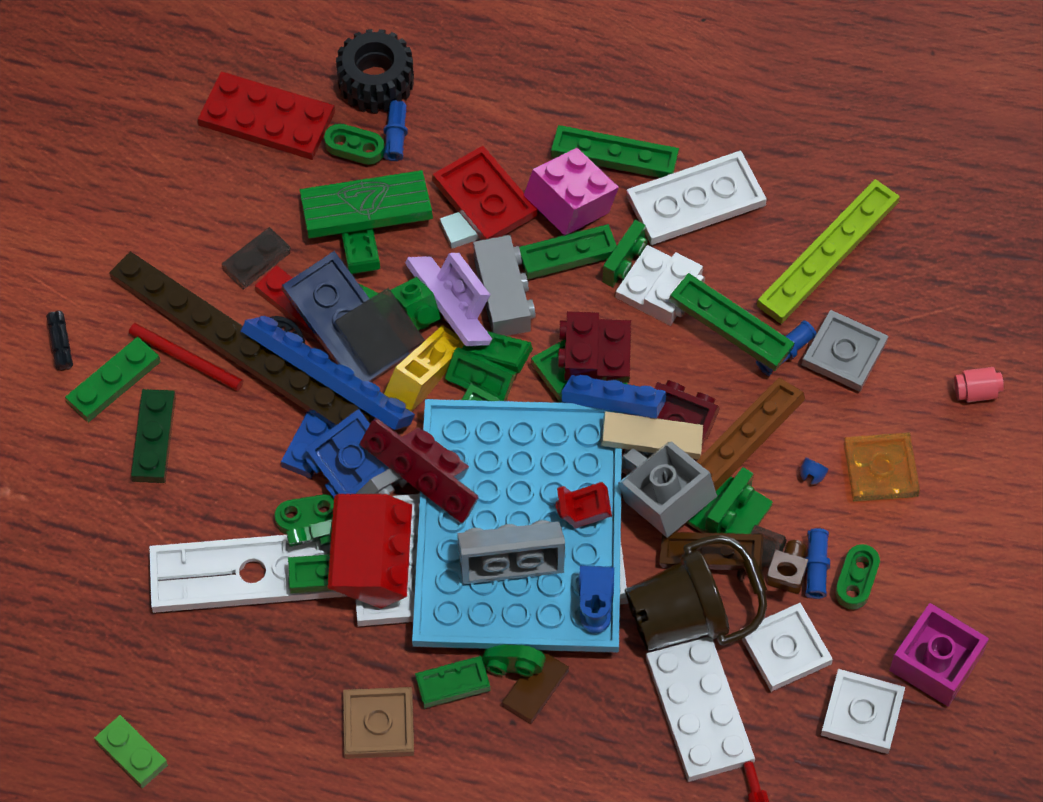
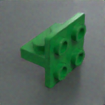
M742 467L735 478L730 476L716 491L717 497L686 523L702 533L753 534L771 509L773 502L755 491V488L752 487L754 473Z

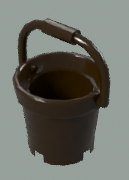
M722 535L704 537L684 545L685 554L681 555L680 563L625 589L632 617L636 620L638 633L647 651L706 635L713 638V640L717 638L720 645L732 643L756 631L764 620L767 609L765 593L767 587L756 559L751 557L746 547L734 538ZM720 543L729 545L737 550L744 560L742 563L754 594L758 596L759 606L756 617L751 624L731 634H728L729 623L713 575L701 552L696 550L707 545Z

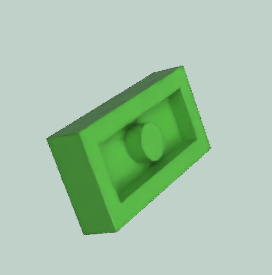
M121 715L94 737L96 744L141 788H144L168 766L167 760Z

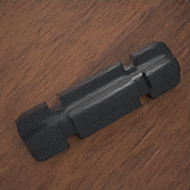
M60 310L49 312L46 317L56 368L61 371L70 369L73 366L64 313Z

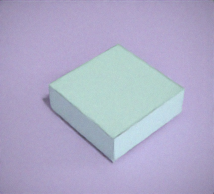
M459 212L440 218V225L451 249L480 239L476 231Z

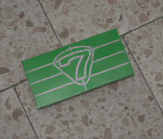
M423 170L300 189L308 238L433 219Z

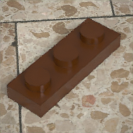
M674 532L668 538L662 534L660 565L662 568H670L680 563L681 555L685 554L683 547L688 543L704 537L722 535L734 538L744 545L751 557L756 559L761 570L764 538L762 534ZM718 543L696 549L703 555L709 569L745 570L742 556L729 545Z

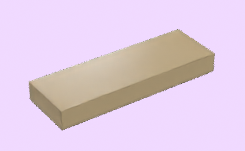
M605 411L601 446L628 450L634 448L636 451L655 453L667 442L672 441L691 458L699 459L702 451L703 425Z

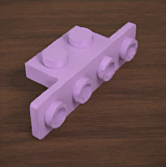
M449 253L441 269L432 257H408L405 264L413 276L418 277L434 293L438 309L464 345H490L492 338L478 320L490 293L460 253Z

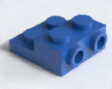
M360 409L305 448L310 454L305 458L316 474L320 471L324 473L329 480L325 486L333 497L337 494H357L356 492L370 479L389 469L388 466L360 445L370 425Z

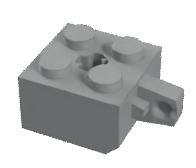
M672 441L667 442L648 459L634 448L623 456L627 468L631 471V473L618 482L624 501L667 538L717 497L710 472Z

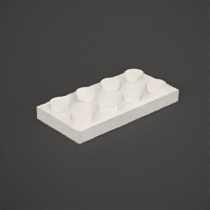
M742 151L629 188L626 195L639 222L646 225L645 234L651 245L766 206L767 200Z
M708 636L646 653V661L688 782L744 767L743 765L747 761L754 763L755 757L713 639Z

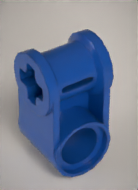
M580 565V622L582 627L590 633H601L610 625L612 597L614 596V566Z

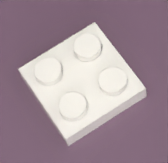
M801 603L764 618L756 631L742 638L771 692L832 664L833 658Z
M838 669L821 736L888 754L905 687Z

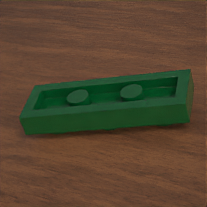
M142 389L131 473L133 482L166 483L176 401L175 390Z

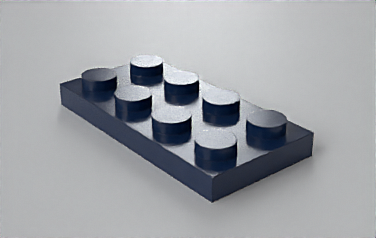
M335 251L282 285L281 290L337 365H344L352 369L354 375L362 381L372 382L410 354Z

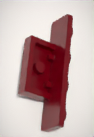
M379 419L371 421L360 445L461 523L466 521L479 499L477 494L458 481L465 476L469 466L456 453L447 450L435 441L430 433L420 428H416L401 437Z

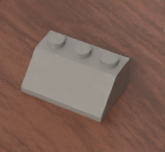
M541 520L534 522L532 525L516 526L514 524H506L498 529L483 530L481 528H471L463 533H457L463 584L564 573L565 538L559 522Z

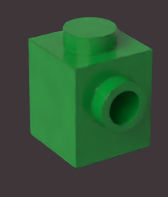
M418 277L389 290L397 316L413 333L427 328L431 323L441 319L434 293Z

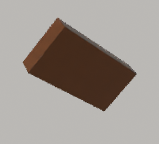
M542 650L539 651L546 656L542 672L533 674L530 677L522 675L502 702L503 708L529 724L533 723L569 672V666Z

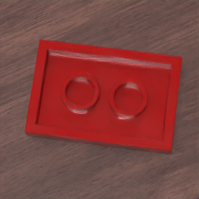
M484 146L475 149L432 174L433 183L476 231L481 240L502 237L537 216L538 209L524 196V192Z

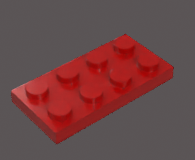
M221 71L198 117V124L201 127L313 160L335 114V105Z

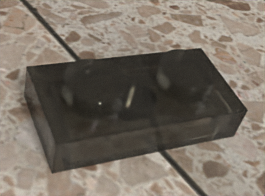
M268 227L224 261L222 269L244 290L291 253V249L276 232Z

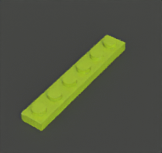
M875 179L757 300V307L782 324L899 203L900 196Z

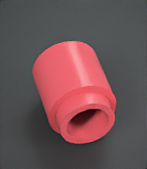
M994 367L963 370L962 374L954 375V386L958 401L965 400L966 403L998 399L999 392L1004 391L1001 372L996 373Z

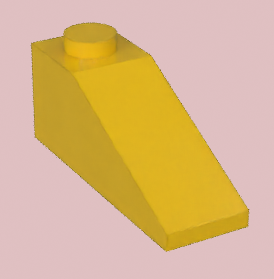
M442 325L395 367L384 395L401 400L406 404V409L412 412L426 399L445 375L454 350L464 346L459 336Z

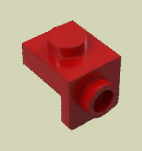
M603 482L573 492L565 486L557 488L559 498L556 501L557 512L561 519L566 520L574 528L612 517L608 488Z

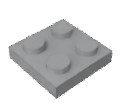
M830 310L807 350L802 366L860 392L887 344L889 336Z

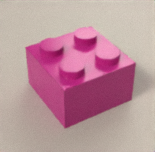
M575 148L534 168L524 196L564 235H567L608 214L619 187L578 148Z
M929 603L894 654L889 671L949 707L982 657L989 638Z

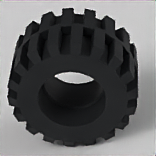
M368 29L365 34L355 33L354 39L347 38L344 41V47L339 48L338 57H336L338 86L341 89L342 97L348 99V104L352 107L358 105L359 110L364 112L366 109H371V113H378V109H384L386 112L389 111L391 101L407 100L410 96V90H413L414 86L413 58L411 49L407 47V43L403 38L398 40L397 34L393 32L386 34V30L379 29L378 32H373L372 29ZM372 67L387 69L386 72L377 75L363 72Z

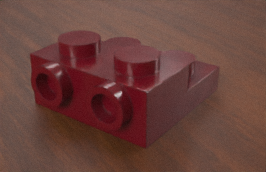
M567 311V320H560L559 340H566V349L559 348L558 368H565L564 381H568L571 375H587L593 379L604 381L617 380L622 383H629L631 320L599 319V312Z
M667 380L666 385L657 382L654 389L666 391V402L657 419L703 425V447L720 410L719 406L714 404L716 399L697 392L696 397L685 393L684 386Z

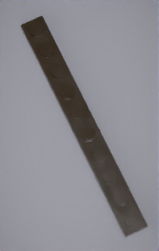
M131 251L109 272L111 280L324 421L330 427H335L358 409L361 410L369 423L375 419L366 411L241 332L243 327L241 324Z

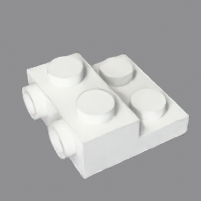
M647 245L616 290L615 298L671 326L677 316L681 318L685 313L669 302L671 293L688 273L704 282L705 277L702 276L703 266L676 252L671 257Z

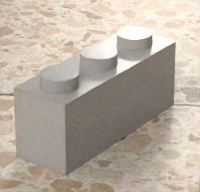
M510 235L473 242V259L478 279L490 293L485 307L491 332L505 336L530 332L531 319L536 318L533 300H527L525 292L529 291L526 273H520L518 265H522L519 246L513 247Z

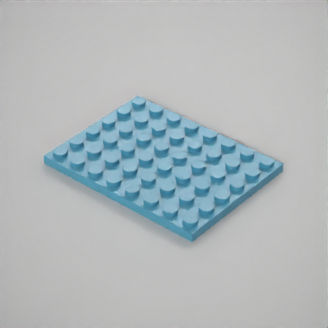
M425 399L423 431L430 433L435 441L447 450L456 453L469 466L465 476L458 481L477 494L479 499L467 520L461 523L420 492L413 647L488 649L499 645H526L537 650L619 652L621 490L618 482L621 481L622 449L601 446L605 411L621 412L581 406L574 403ZM599 482H603L607 486L612 517L579 528H574L566 520L560 518L556 509V501L559 500L557 488L565 486L573 492ZM541 520L560 523L565 538L564 573L471 584L462 583L457 533H463L471 528H481L483 530L498 529L506 524H514L516 526L532 525L534 522ZM580 565L615 567L611 621L609 627L601 633L586 631L580 622Z

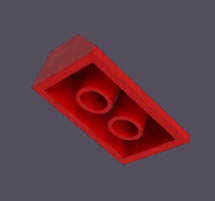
M337 494L334 496L328 589L380 609L407 597L412 504L388 494Z

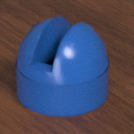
M805 457L800 468V476L805 481L808 474L812 475L813 478L810 484L815 485L822 482L829 468Z

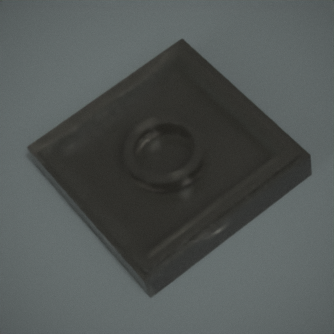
M389 287L334 322V325L369 376H372L425 341Z

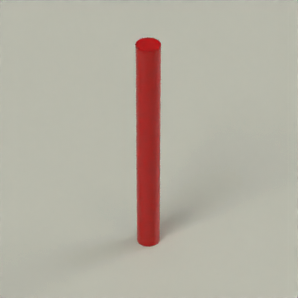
M136 323L131 325L129 329L130 335L138 336L143 342L236 391H239L242 387L243 379Z

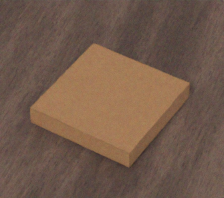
M412 687L343 690L345 759L414 756Z

